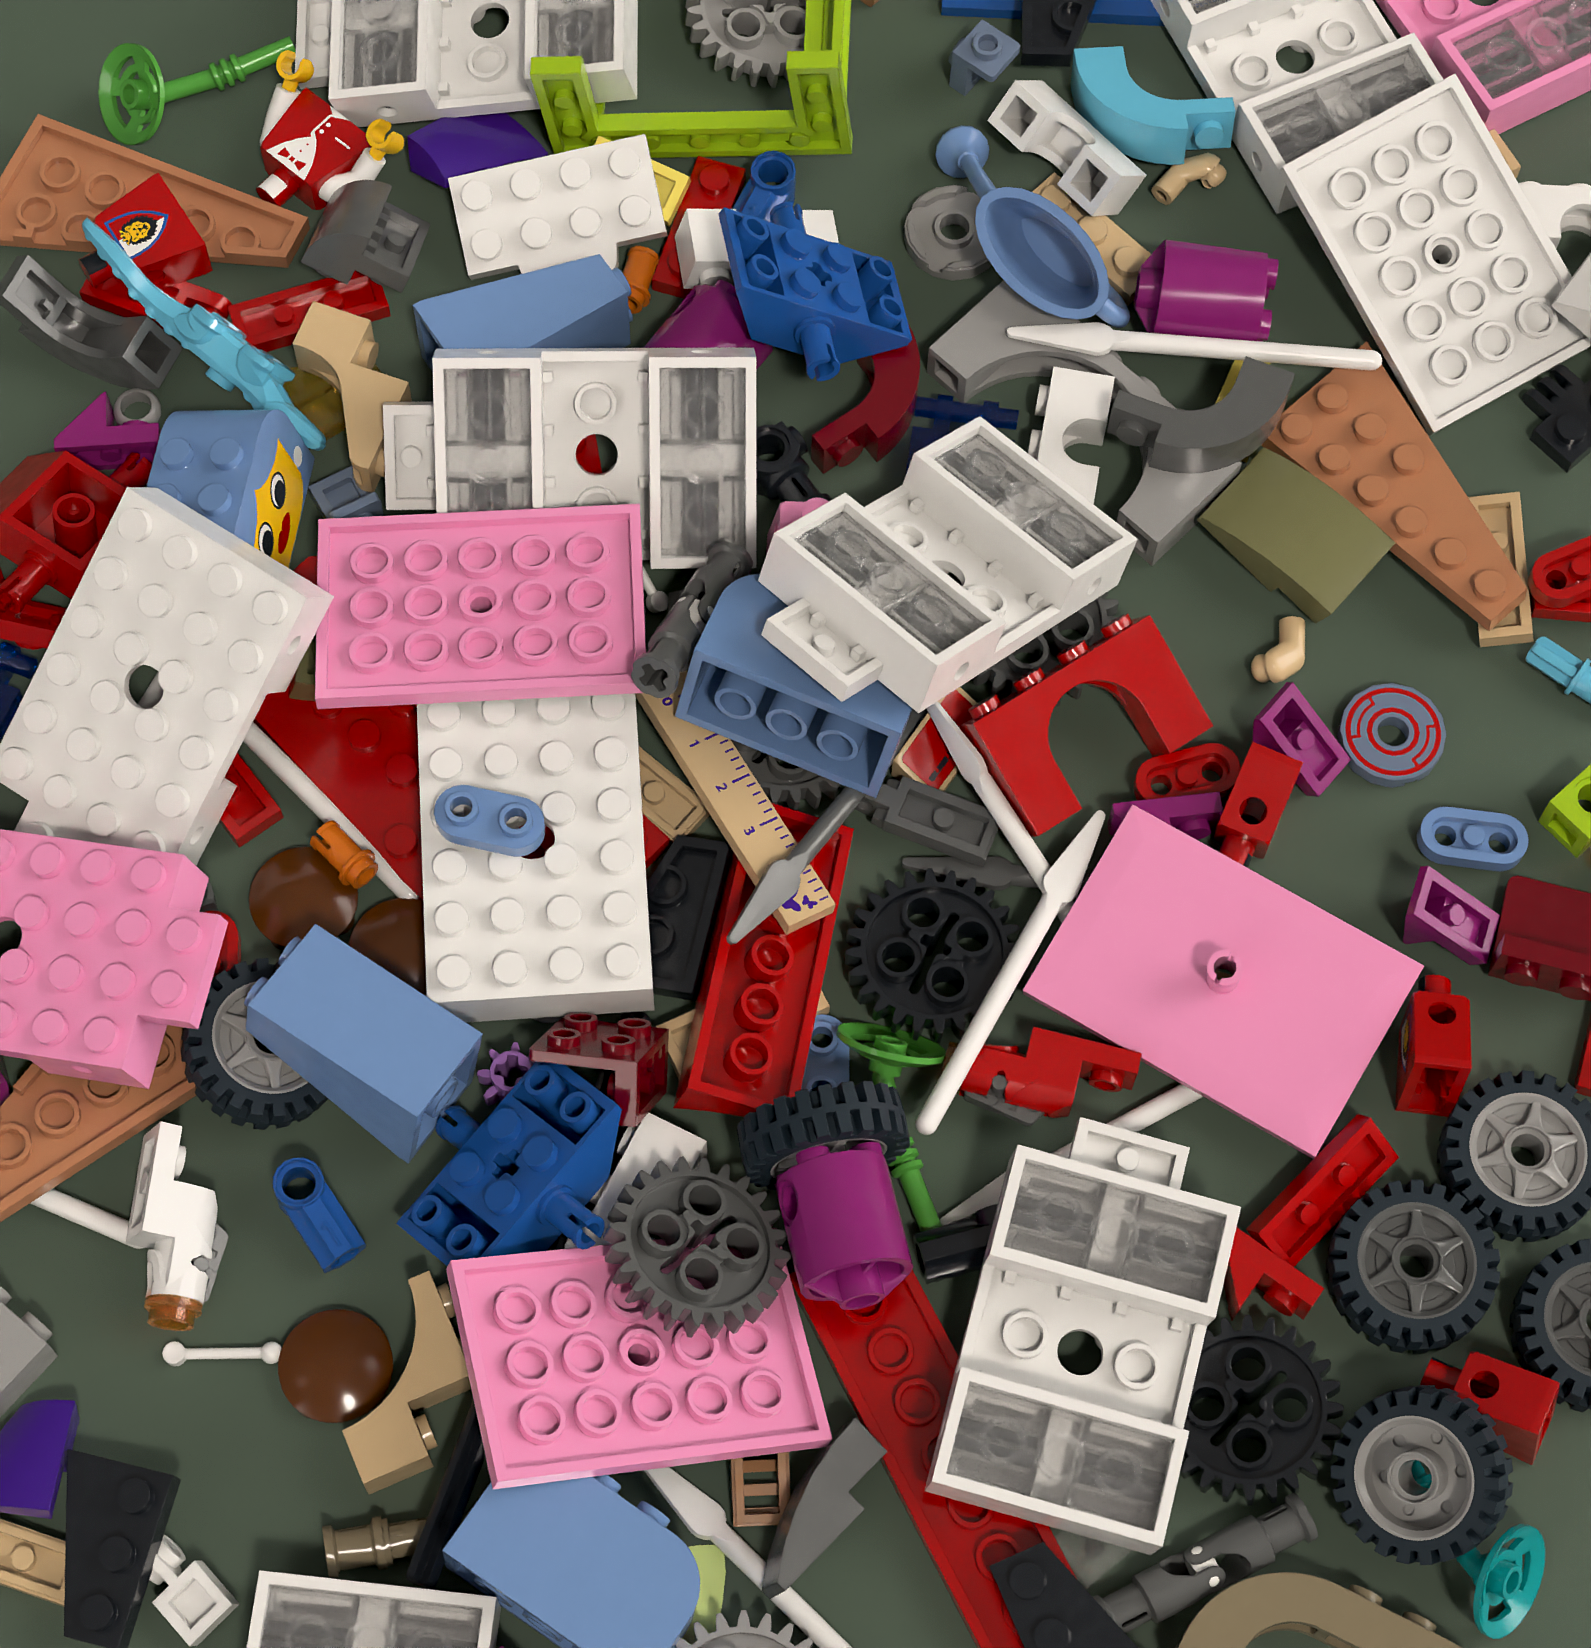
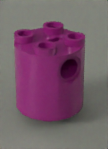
M1164 240L1139 268L1134 308L1147 333L1267 341L1271 328L1272 310L1264 309V302L1268 298L1269 290H1274L1279 261L1278 259L1268 258V253Z
M718 280L714 286L707 284L694 286L676 311L643 347L754 348L756 353V371L773 351L772 345L751 339L736 289L732 284L724 280Z
M865 1142L853 1146L847 1151L830 1153L829 1148L826 1146L810 1147L798 1152L795 1156L797 1165L776 1177L775 1188L801 1294L806 1299L815 1301H835L844 1310L862 1309L879 1303L913 1269L887 1160L883 1156L880 1143Z

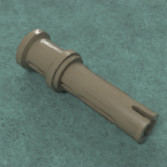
M471 1510L464 1511L459 1526L462 1524V1522ZM381 1516L372 1517L370 1524L336 1530L331 1524L322 1526L329 1578H338L340 1571L376 1565L379 1570L388 1569V1566L394 1565L393 1559L413 1556L428 1517L388 1524L387 1518L381 1519Z

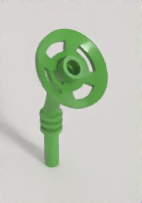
M290 36L239 57L234 53L230 54L229 61L221 58L219 59V65L211 62L207 70L164 82L160 67L155 57L147 48L136 43L118 45L107 56L99 79V105L104 123L112 136L119 142L126 145L143 144L158 129L165 103L214 88L223 91L225 90V84L233 87L237 79L243 83L246 81V75L276 64L278 56L283 51L290 50L296 54L295 47ZM133 57L135 64L128 66L121 78H119L123 65ZM149 66H150V68H151L152 71H153V74H154V76H155V79H154L153 75L149 72ZM138 73L139 79H133ZM116 96H120L122 105L131 116L127 125L120 115ZM150 123L149 126L142 131L143 125Z
M850 1022L840 1024L836 1032V1036L850 1049L870 1059L868 1069L873 1072V1085L885 1083L888 1084V1088L893 1086L897 1089L894 1077L901 1076L903 1067H926L939 1064L945 1060L946 1056L945 1049L939 1044L922 1036L915 1041L912 1039V1033L904 1030H899L894 1034L891 1032V1027ZM856 1040L874 1041V1043L861 1044ZM909 1137V1148H906V1152L902 1156H896V1160L888 1164V1166L895 1167L891 1171L892 1177L900 1179L920 1232L941 1227L942 1224L920 1172L924 1167L923 1162L920 1159H916L919 1156L917 1148H911L915 1142L912 1137Z

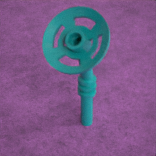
M1414 1460L1412 1465L1413 1478L1420 1486L1429 1489L1432 1483L1431 1473L1426 1474L1421 1462ZM1518 1524L1508 1529L1497 1540L1489 1553L1482 1555L1475 1547L1469 1552L1456 1557V1560L1468 1575L1473 1578L1475 1585L1473 1601L1475 1624L1483 1635L1492 1639L1503 1638L1517 1628L1529 1612L1542 1581L1545 1567V1544L1539 1530L1528 1524ZM1516 1538L1508 1548L1502 1547L1509 1540ZM1524 1554V1555H1525V1558H1524V1568H1523V1572H1522V1565H1523L1522 1555ZM1503 1602L1506 1608L1496 1617L1488 1619L1489 1605L1496 1606Z

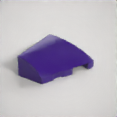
M507 113L456 118L442 117L407 136L411 171L444 188L450 187L448 178L504 166V164L548 156V152L530 132Z
M53 1399L26 1403L20 1406L1 1429V1513L52 1519L62 1473L67 1472V1449L73 1450L80 1420L75 1401Z

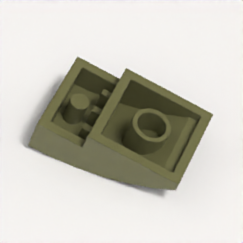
M1265 447L1258 452L1197 518V521L1270 592L1279 588L1315 624L1331 615L1395 544L1372 520L1327 484L1290 460Z

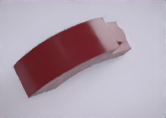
M910 326L912 341L907 346L857 359V364L862 368L870 381L871 390L858 406L812 435L811 460L822 474L837 465L839 467L849 465L859 457L863 448L878 462L895 448L905 435L915 413L920 375L919 350Z

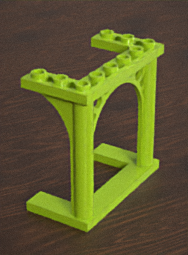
M806 0L804 51H787L786 71L794 110L604 114L605 102L595 103L582 56L531 57L530 77L554 154L593 146L598 136L615 141L642 134L646 135L651 158L758 156L766 151H779L786 155L852 154L853 136L847 104L851 0Z

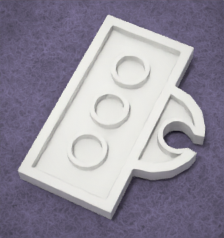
M645 134L448 178L467 272L471 280L519 269L521 274L597 254L602 256L612 270L619 267V247L668 236Z

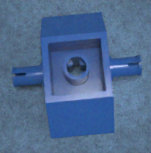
M782 202L773 207L770 212L771 222L725 207L718 213L736 294L751 339L804 355L809 378L813 379L816 376L817 381L829 380L839 373L841 363L907 346L912 341L891 261L845 247L836 242H829L808 235L803 221L802 208L799 204L793 207V202Z
M536 1061L482 1124L468 1115L466 1110L460 1106H452L444 1111L458 1124L456 1127H453L440 1116L436 1124V1132L438 1136L447 1140L459 1151L396 1224L446 1266H448L450 1260L547 1251L561 1233L582 1250L594 1246L596 1242L587 1236L582 1228L586 1227L597 1237L601 1238L605 1229V1222L600 1216L587 1209L585 1205L609 1178L622 1109L613 1100L566 1065Z

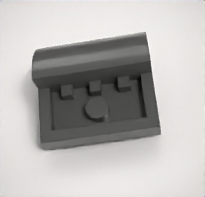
M375 180L353 181L337 189L330 197L301 263L314 268L322 276L334 278L348 285L356 270L368 276L375 283L389 286L402 293L431 224L386 202L392 188L391 185Z

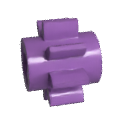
M518 1042L512 1044L511 1051L501 1054L491 1049L489 1051L492 1062L490 1070L482 1069L477 1072L479 1083L493 1085L484 1094L487 1106L493 1105L497 1101L501 1102L513 1089V1087L505 1086L504 1082L509 1080L511 1072H519L521 1074V1077L517 1078L515 1082L516 1085L536 1062L530 1061L529 1057L527 1058L524 1054L520 1053Z

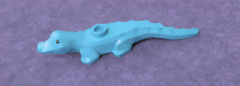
M89 218L82 222L85 238L96 247L98 256L102 260L107 261L112 267L114 276L123 281L128 288L129 296L141 303L145 308L147 316L156 319L164 328L165 333L174 336L181 342L183 348L189 349L210 366L205 374L211 380L229 392L235 386L243 392L245 400L251 403L254 410L283 411L296 428L307 448L320 451L326 447V437L294 406L283 387L285 382L292 381L296 376L290 368L266 351L259 350L245 340L247 336L244 332L214 311L210 313L197 303L192 308H189L164 293L144 275L127 253Z

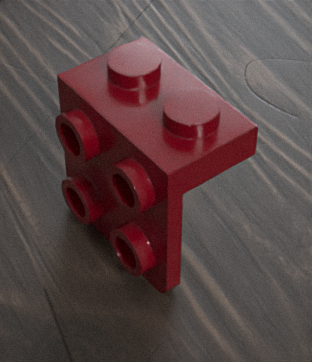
M1523 876L1511 877L1505 886L1488 976L1503 979L1518 986H1531L1559 993L1570 999L1591 1001V893Z

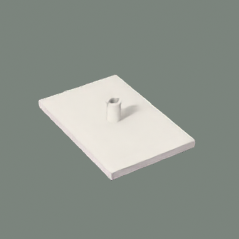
M1456 73L1280 168L1279 173L1429 436L1591 347V339L1551 306L1572 276Z

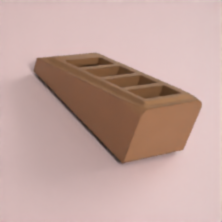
M789 1452L775 1453V1459H730L733 1527L778 1525L790 1499ZM776 1471L777 1482L744 1484L743 1473ZM777 1495L778 1506L745 1508L744 1496Z

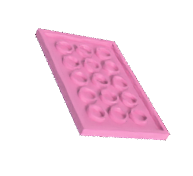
M640 504L318 519L317 586L333 595L334 598L316 631L315 701L317 709L643 693L637 688L631 677L633 663L637 657L646 653Z
M1132 805L1025 985L1023 994L1115 1047L1142 1053L1141 1061L1314 1159L1423 970L1424 965L1137 806ZM1226 969L1233 976L1222 978L1220 981L1217 979L1215 971Z
M710 1234L698 1246L702 1244L709 1246L716 1234ZM663 1239L653 1240L657 1244L667 1246ZM614 1244L592 1246L583 1250L580 1248L450 1260L446 1268L492 1489L827 1447L833 1439L787 1264L782 1269L787 1274V1278L779 1290H776L778 1296L768 1309L764 1308L757 1321L752 1324L745 1319L744 1324L735 1334L724 1324L717 1337L712 1339L708 1335L704 1324H700L693 1337L689 1338L685 1332L684 1322L679 1320L676 1321L669 1331H665V1315L659 1311L651 1318L644 1319L643 1313L647 1303L643 1299L628 1304L625 1299L632 1289L630 1282L614 1284L612 1281L617 1270L622 1265L605 1262V1256ZM698 1246L693 1249L686 1247L679 1259L672 1265L670 1264L666 1268L661 1269V1272L668 1274L676 1269ZM728 1247L733 1255L745 1259L737 1249ZM686 1277L695 1288L705 1290L699 1281Z

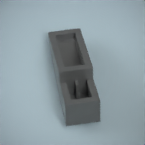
M856 1418L840 1427L834 1433L832 1441L827 1447H822L815 1455L794 1488L779 1520L767 1559L762 1592L769 1599L786 1591L864 1510V1507L849 1491L887 1451Z

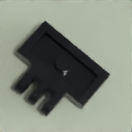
M1559 364L1550 371V377L1545 376L1536 384L1537 390L1531 388L1522 396L1524 404L1543 421L1533 430L1529 440L1568 473L1591 452V380L1585 384L1566 366Z

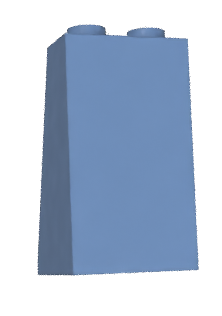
M597 254L427 298L413 305L421 356L433 372L432 358L436 349L624 348L631 344L630 322L633 321V316L628 306V296L632 294L631 288L621 270L617 267L611 270L602 256Z
M315 924L303 939L296 936L288 943L279 958L278 965L280 967L269 980L261 977L247 994L244 1005L247 1006L246 1031L395 1155L409 1164L436 1129L439 1117L444 1118L447 1115L444 1111L454 1106L471 1084L483 1033Z

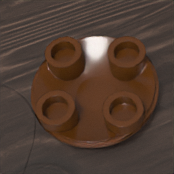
M297 847L275 855L260 868L250 888L249 908L253 921L259 931L276 948L284 950L294 937L298 936L303 939L315 924L336 938L349 932L355 922L358 889H355L351 884L343 885L338 878L339 872L317 850H314L312 847Z
M397 898L376 905L366 912L356 924L350 937L349 946L427 997L424 902L413 898Z
M344 1309L322 1311L299 1323L286 1338L278 1362L280 1385L288 1401L302 1416L325 1423L351 1421L370 1410L376 1409L386 1396V1391L393 1374L392 1350L387 1337L380 1327L368 1317Z

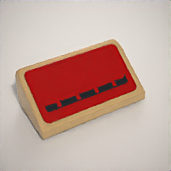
M961 687L938 701L957 726L972 718L968 710L977 704ZM929 712L895 757L891 776L899 781L904 776L945 792L959 772V769Z

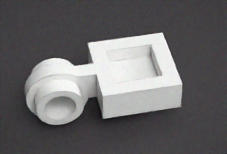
M164 1535L158 1554L155 1555L150 1581L160 1585L165 1580L169 1586L152 1603L189 1646H198L239 1603L202 1560L193 1561L181 1573L180 1565L186 1560V1557L179 1546Z

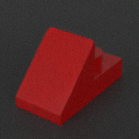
M1236 1227L1224 1279V1289L1231 1321L1236 1317L1256 1287L1265 1293L1263 1296L1264 1300L1276 1311L1286 1316H1292L1294 1313L1304 1320L1325 1288Z

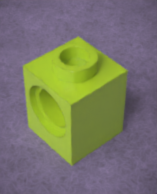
M1591 764L1549 801L1538 820L1576 858L1591 846V813L1585 811L1578 802V800H1588L1591 802Z

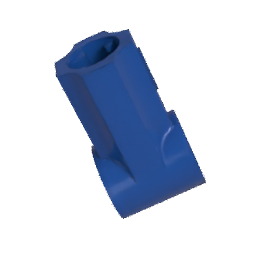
M766 151L758 155L752 162L751 177L733 209H736L737 212L754 215L759 219L771 222L770 212L773 207L782 202H793L794 204L796 169L792 159L779 151ZM767 182H777V183H780V184H779V185H774V186H772V185H767L766 183H767Z
M292 1158L284 1161L277 1168L273 1176V1189L278 1205L289 1217L324 1273L342 1267L366 1248V1243L325 1182L321 1169L314 1161L306 1158ZM297 1178H307L315 1183L313 1193L302 1200H294L285 1194L287 1185Z

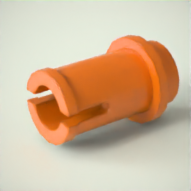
M644 246L630 248L622 272L632 292L628 296V306L632 314L639 313L642 308L647 307L650 303L651 294L648 290L659 262L658 254Z
M334 820L326 822L316 830L323 840H320L317 836H312L310 846L317 850L339 872L338 878L343 885L351 884L355 889H358L372 880L378 871V865L374 862L375 854L371 850H362Z

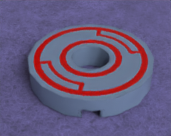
M1388 683L1372 685L1353 697L1341 716L1337 738L1338 743L1351 759L1348 765L1354 773L1372 784L1393 788L1404 786L1405 783L1415 780L1419 781L1429 775L1442 756L1446 730L1443 717L1431 699L1412 687ZM1386 725L1395 726L1403 732L1405 743L1399 746L1387 745L1379 738L1377 730Z

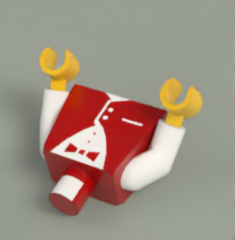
M285 50L278 56L276 62V69L284 80L283 83L276 84L260 137L262 159L265 171L269 176L256 187V191L262 200L280 207L295 195L312 210H321L326 207L333 193L343 185L358 180H375L386 163L384 155L386 153L393 155L400 152L404 147V138L401 134L393 131L384 141L385 135L392 125L383 119H377L370 123L365 133L307 87L300 92L297 89L298 84L305 83L311 79L314 73L313 64L310 60L303 58L299 64V69L293 74L291 67L296 54L293 51Z

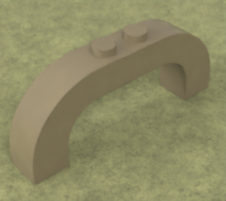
M1278 1572L1245 1579L1220 1592L1199 1611L1183 1632L1175 1648H1246L1257 1637L1274 1631L1303 1633L1332 1648L1461 1647L1436 1634L1437 1626L1428 1619L1407 1611L1400 1616L1382 1607V1598L1364 1587L1351 1584L1346 1589L1316 1576Z

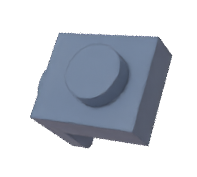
M982 19L966 37L958 41L949 56L948 62L951 64L949 86L963 96H966L981 78L988 82H994L1019 54L1020 44Z
M353 466L308 486L310 496L323 519L384 516L381 500L377 493L361 490L356 485Z

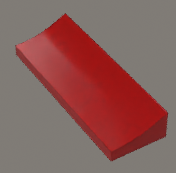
M772 803L797 844L819 819L818 817ZM841 825L810 862L836 903L833 913L787 935L774 915L771 914L733 945L727 942V935L754 891L755 885L735 853H732L708 949L673 1108L717 1112L744 1117L749 1112H756V1108L764 1103L774 1105L773 1099L784 1095L791 1098L795 1096L796 1091L801 1090L854 828Z

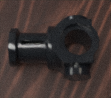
M781 421L776 425H763L756 428V494L767 496L771 500L779 499L781 502H806L812 498H823L831 501L832 498L827 493L821 494L807 477L810 468L801 456L808 452V448L802 435L795 427L790 426L787 428ZM764 454H774L779 459L773 462H766L759 457Z

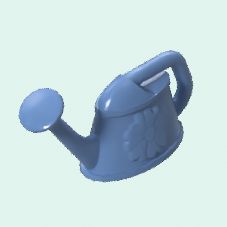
M961 125L951 128L943 134L936 147L935 156L937 164L945 174L953 178L967 177L980 199L976 207L975 216L978 239L986 257L1010 288L1029 303L1058 317L1079 320L1096 314L1113 327H1125L1130 319L1129 310L1120 294L1109 284L1107 269L1100 252L1082 227L1058 205L1039 194L1022 188H996L983 170V166L988 160L989 145L980 130L972 126Z

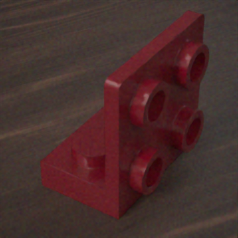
M569 1013L556 1022L529 1048V1060L615 1070L611 1072L608 1080L607 1097L622 1109L619 1125L636 1127L667 1093L669 1029L651 1027L650 1021L640 1018H627L618 1021V1023L598 1021V1017L591 1013Z

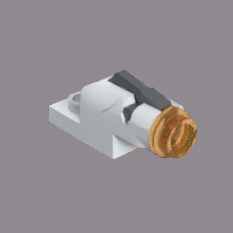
M160 1121L143 1137L126 1244L149 1248L147 1252L148 1286L144 1309L149 1312L148 1324L164 1330L189 1331L194 1328L195 1318L202 1315L203 1304L209 1299L228 1241V1234L216 1223L218 1206L215 1191L197 1185L174 1181V1179L179 1178L186 1157L185 1146L179 1145L182 1126Z

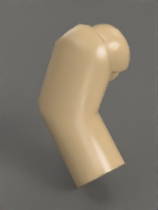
M1209 152L1184 159V164L1172 165L1152 187L1151 191L1160 203L1170 205L1189 183L1198 179L1201 180L1205 188L1211 189L1218 186L1226 178V169L1219 164L1221 159Z
M1296 616L1284 617L1279 620V644L1268 650L1266 654L1256 655L1251 662L1253 677L1258 682L1266 683L1270 680L1273 683L1282 682L1302 668L1305 660V620Z

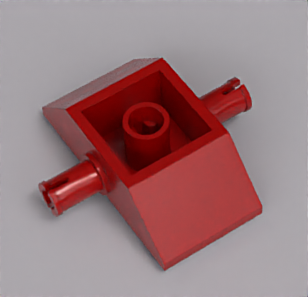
M66 450L27 456L0 483V554L18 565L0 584V604L5 609L14 602L10 607V612L20 613L24 606L45 585L53 587L72 600L126 488L144 487L148 483L152 464L145 457L136 465L135 463L140 459V454L130 453L126 460L108 477Z

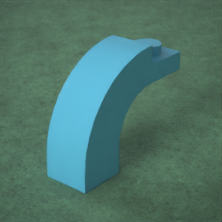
M1123 46L1074 49L1071 91L1075 109L1124 155L1151 163L1181 165L1184 164L1186 150L1231 147L1236 112L1233 97L1171 100L1157 97L1140 88L1132 80L1127 70Z

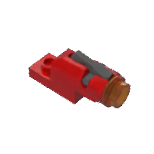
M1033 1027L1026 1055L1018 1052V1046L984 1044L956 1094L964 1096L965 1101L985 1110L993 1111L1025 1126H1032L1042 1116L1052 1118L1069 1116L1079 1078L1087 1079L1092 1087L1107 1092H1119L1122 1088L1132 1090L1138 1074L1142 1053ZM949 1041L942 1072L959 1043Z

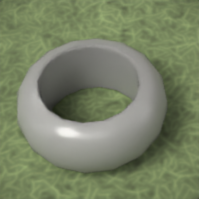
M132 388L123 392L117 398L114 404L113 415L118 425L132 420L158 423L161 417V404L157 396L151 391ZM135 402H145L151 406L149 413L140 419L127 418L124 412L130 404Z

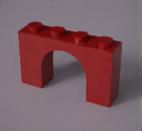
M1126 613L1100 628L1104 635L1103 638L1090 646L1086 644L1085 640H1082L1063 650L1056 656L1061 664L1046 673L1042 671L1041 667H1038L1024 674L1012 683L1017 691L1001 701L996 694L982 700L968 710L972 718L958 726L983 757L988 773L992 776L1031 837L1040 836L1083 809L1055 762L1048 740V726L1053 709L1060 698L1071 688L1079 684H1088L1100 687L1116 697L1127 711L1152 756L1172 753L1213 727L1211 720L1150 615L1131 619L1129 614Z

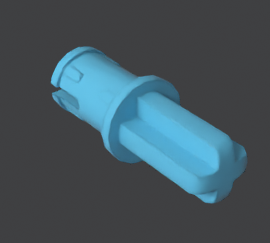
M1546 636L1538 638L1527 653V663L1566 688L1564 691L1566 695L1573 692L1591 704V660L1587 658L1585 662Z

